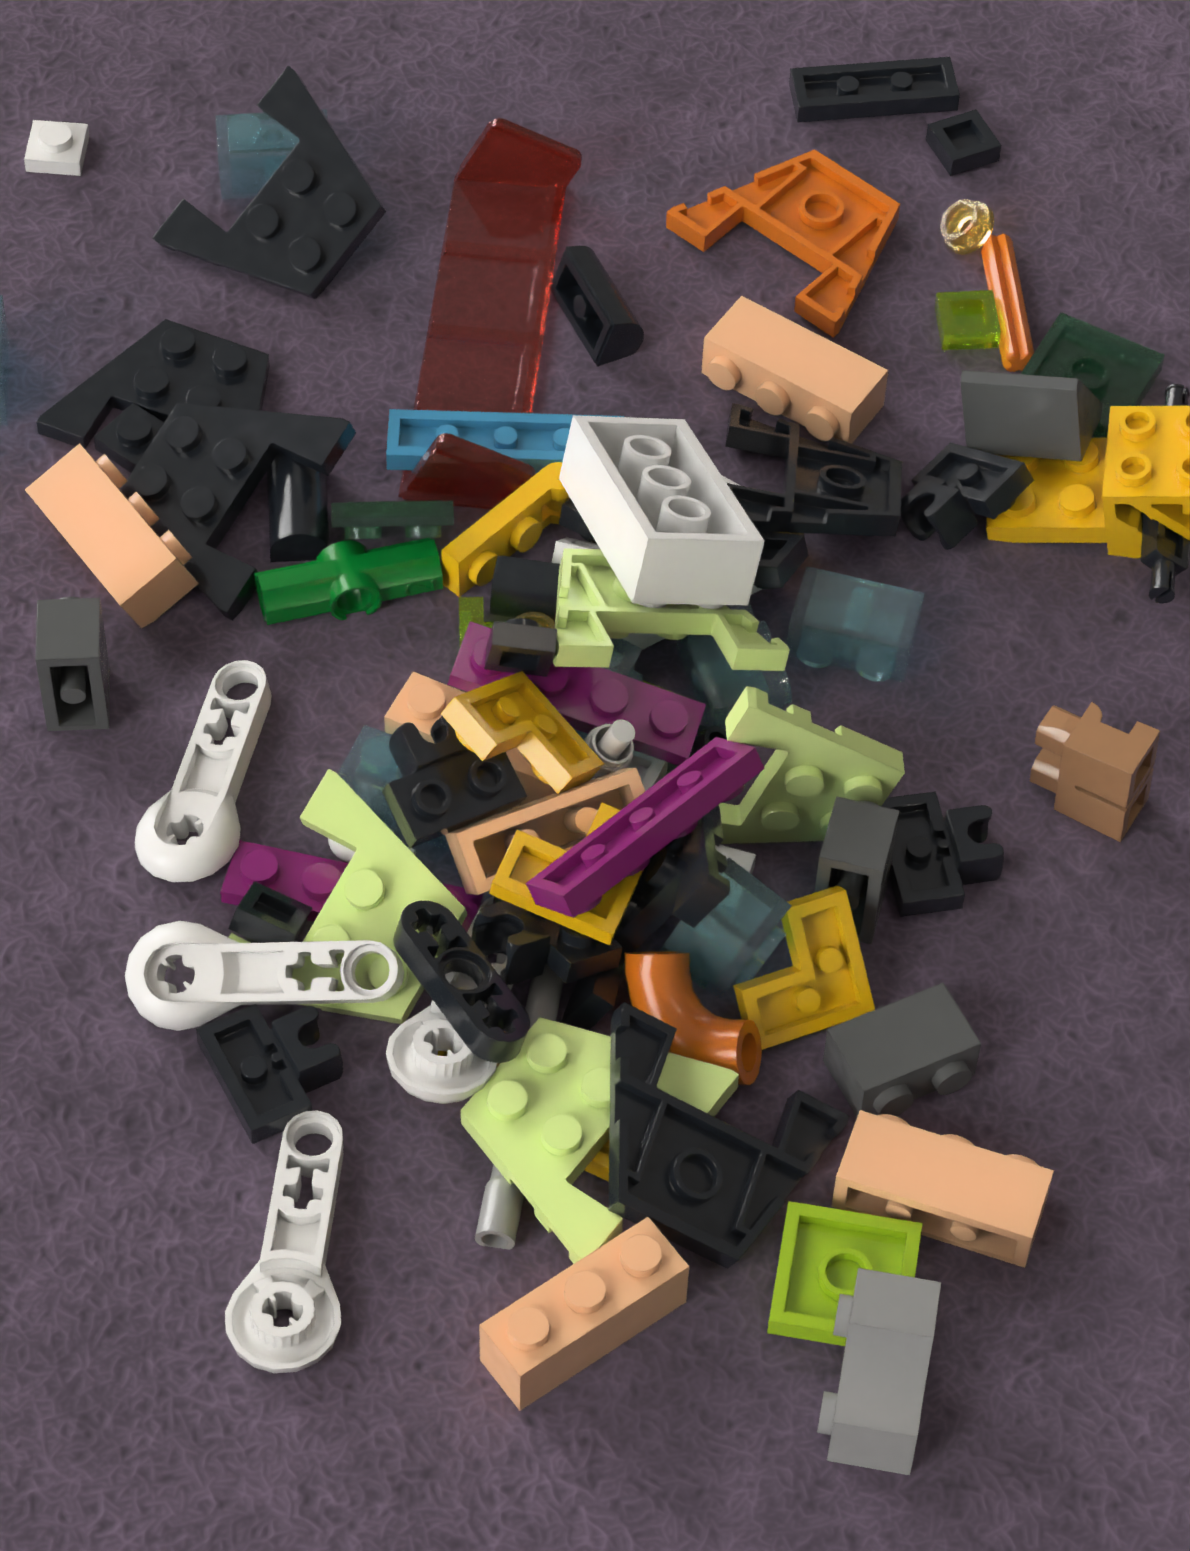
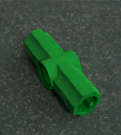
M430 537L367 550L366 546L357 541H340L323 549L317 556L316 561L254 573L259 606L264 622L267 625L331 612L332 616L338 620H346V614L366 611L367 615L373 614L381 606L382 601L443 589V574L439 553L434 539L431 540Z

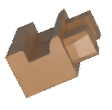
M1091 702L1082 717L1053 705L1036 731L1035 744L1042 747V750L1031 768L1030 782L1056 793L1054 810L1121 842L1149 798L1160 730L1137 721L1129 734L1101 722L1102 711L1093 702Z

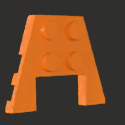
M814 149L755 173L754 182L735 190H731L726 186L707 193V201L687 209L684 203L672 207L667 211L666 228L702 252H705L736 225L744 222L803 260L822 274L795 296L794 312L834 338L840 332L899 219L900 203Z

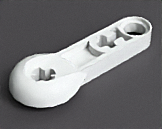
M248 660L234 661L217 671L211 682L172 790L151 805L137 825L135 850L140 864L155 877L170 882H193L213 875L230 861L239 846L241 828L235 802L270 708L272 697L266 674L257 663ZM240 683H251L258 687L253 695L243 700H233L226 696L229 689ZM226 717L231 719L234 737H226L222 745H215L213 740H222L227 731L228 723ZM189 832L198 833L199 837H190L185 845H178L177 839H186Z
M494 896L486 899L484 903L480 906L478 912L482 907L491 905L493 903ZM476 916L467 932L470 937ZM493 953L497 955L496 963H491V965L500 975L501 970L506 967L507 955ZM450 972L445 974L447 981L459 989L472 990L477 988L475 981L464 973ZM513 984L507 985L510 990H511ZM433 1000L430 1006L402 1023L389 1037L386 1050V1058L392 1077L407 1093L423 1101L434 1103L459 1102L473 1096L476 1092L483 1089L494 1074L497 1063L483 1060L470 1051ZM438 1051H447V1056H438Z
M186 921L158 925L143 935L129 954L125 972L128 996L140 1015L157 1027L176 1031L202 1026L240 1005L376 1003L385 1001L396 994L402 985L404 977L401 959L395 951L381 942L358 940L239 943L204 925ZM344 953L340 967L344 991H336L338 980L333 977H317L312 979L311 989L306 991L302 982L292 978L293 969L304 966L305 956L311 955L312 963L320 967L339 968L335 955ZM368 954H381L389 964L388 979L378 989H363L356 981V965L361 958ZM177 959H182L184 966L195 971L192 984L186 981L183 982L186 990L177 993L175 985L165 982L167 968L176 970L173 962Z
M318 1110L305 1111L295 1115L286 1124L281 1141L261 1257L234 1291L225 1311L226 1334L237 1355L254 1368L272 1373L298 1372L318 1363L332 1349L341 1327L340 1303L325 1264L344 1155L343 1133L337 1119L329 1113ZM314 1133L326 1136L332 1143L325 1153L317 1156L302 1154L295 1147L296 1142L301 1137ZM301 1175L312 1178L313 1200L309 1201L307 1209H297L294 1206V1202H297L300 1197ZM277 1310H292L293 1318H289L288 1327L274 1326L273 1318H277Z

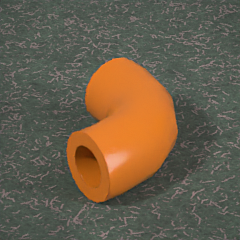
M642 951L625 953V976L631 1006L677 1028L669 1052L731 1069L739 1074L738 1085H751L754 1083L759 1074L762 1055L761 1037L758 1027L754 1021L749 1019H728L716 1016L703 1006L693 988L690 973V952Z

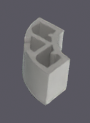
M858 1268L854 1295H839L833 1335L846 1337L838 1393L824 1391L817 1433L831 1435L827 1461L910 1475L934 1339L941 1282Z

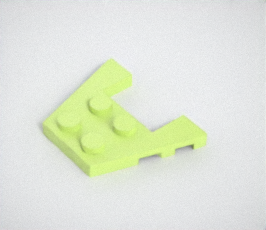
M564 548L559 567L555 629H557L556 651L552 661L555 667L609 668L614 648L610 638H625L629 633L657 634L670 640H680L687 635H711L732 670L784 671L790 649L778 637L772 638L769 643L757 633L759 621L747 610H732L726 605L718 609H707L690 604H667L661 608H649L640 604H632L601 549Z
M746 686L725 719L727 741L776 750L739 805L719 804L724 836L721 844L824 841L836 796L855 801H870L882 806L905 774L903 753L842 725L837 727L835 732L812 723L810 711L794 704L787 707L786 711L768 703L767 692L755 687Z
M328 769L302 812L300 819L306 827L355 853L303 942L358 940L381 942L395 951L401 959L404 977L402 985L396 994L385 1001L376 1003L297 1005L321 1008L322 1011L402 1024L407 1020L424 991V987L394 946L393 938L402 911L413 902L432 901L449 909L461 925L467 916L465 907L336 772ZM233 933L228 937L239 943H250ZM344 953L335 955L339 968L320 967L312 963L311 955L305 956L304 966L293 969L292 978L302 982L306 991L311 989L312 979L317 977H333L338 980L336 991H344L340 974ZM377 953L368 954L361 958L355 969L356 981L360 987L367 990L381 987L389 976L388 961L383 955Z
M539 1017L529 1029L519 1054L508 1062L500 1063L483 1089L476 1092L461 1109V1124L510 1185L514 1183L534 1207L536 1218L548 1233L552 1231L569 1251V1259L575 1264L620 1235L623 1231V1218L609 1211L607 1207L572 1186L609 1140L611 1036ZM668 1052L657 1088L715 1117L738 1088L739 1074L725 1067Z

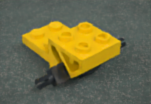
M1182 384L1168 386L1164 393V406H1110L1107 438H1092L1082 461L998 455L1024 462L1034 481L1017 497L1016 502L1010 509L999 514L995 519L987 517L986 531L988 540L1012 543H1107L1108 555L1140 558L1144 565L1152 569L1149 598L1151 600L1156 598L1155 602L1161 604L1171 602L1175 598V576L1186 570L1189 562V389L1185 388L1183 390L1184 385Z

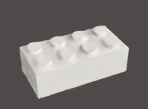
M573 415L559 480L632 604H640L649 608H661L667 604H690L707 609H718L724 605H748L765 541L685 419Z

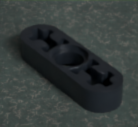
M416 901L406 906L402 911L393 938L398 954L473 1054L483 1060L494 1063H503L514 1059L519 1054L530 1028V1018L524 1007L449 909L432 901ZM450 972L464 973L475 981L477 988L472 990L459 989L447 981L445 974Z

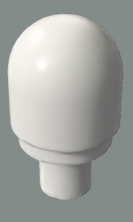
M616 720L613 724L598 726L591 730L584 739L589 747L605 763L592 779L626 768L633 758L634 744L632 740L635 737V729L628 721Z

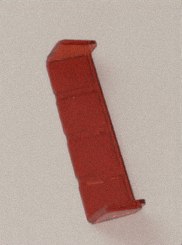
M496 118L486 125L461 163L460 169L455 175L414 410L532 413L566 187L581 167L582 154L579 150L506 119ZM443 433L436 437L413 470H403L398 497H402L409 502L493 509L533 477L535 470L529 464L455 435Z

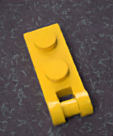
M554 462L545 466L441 550L443 585L458 597H461L475 584L478 586L488 584L493 579L497 556L510 557L517 550L521 553L528 551L538 541L545 527L550 523L559 524L562 504L570 499L559 480L562 462Z

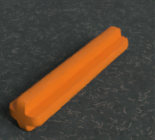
M1004 233L998 236L990 234L982 241L983 248L981 254L1002 365L1010 372L1018 370L1028 371L1033 366L1032 360L1035 353L1013 242Z

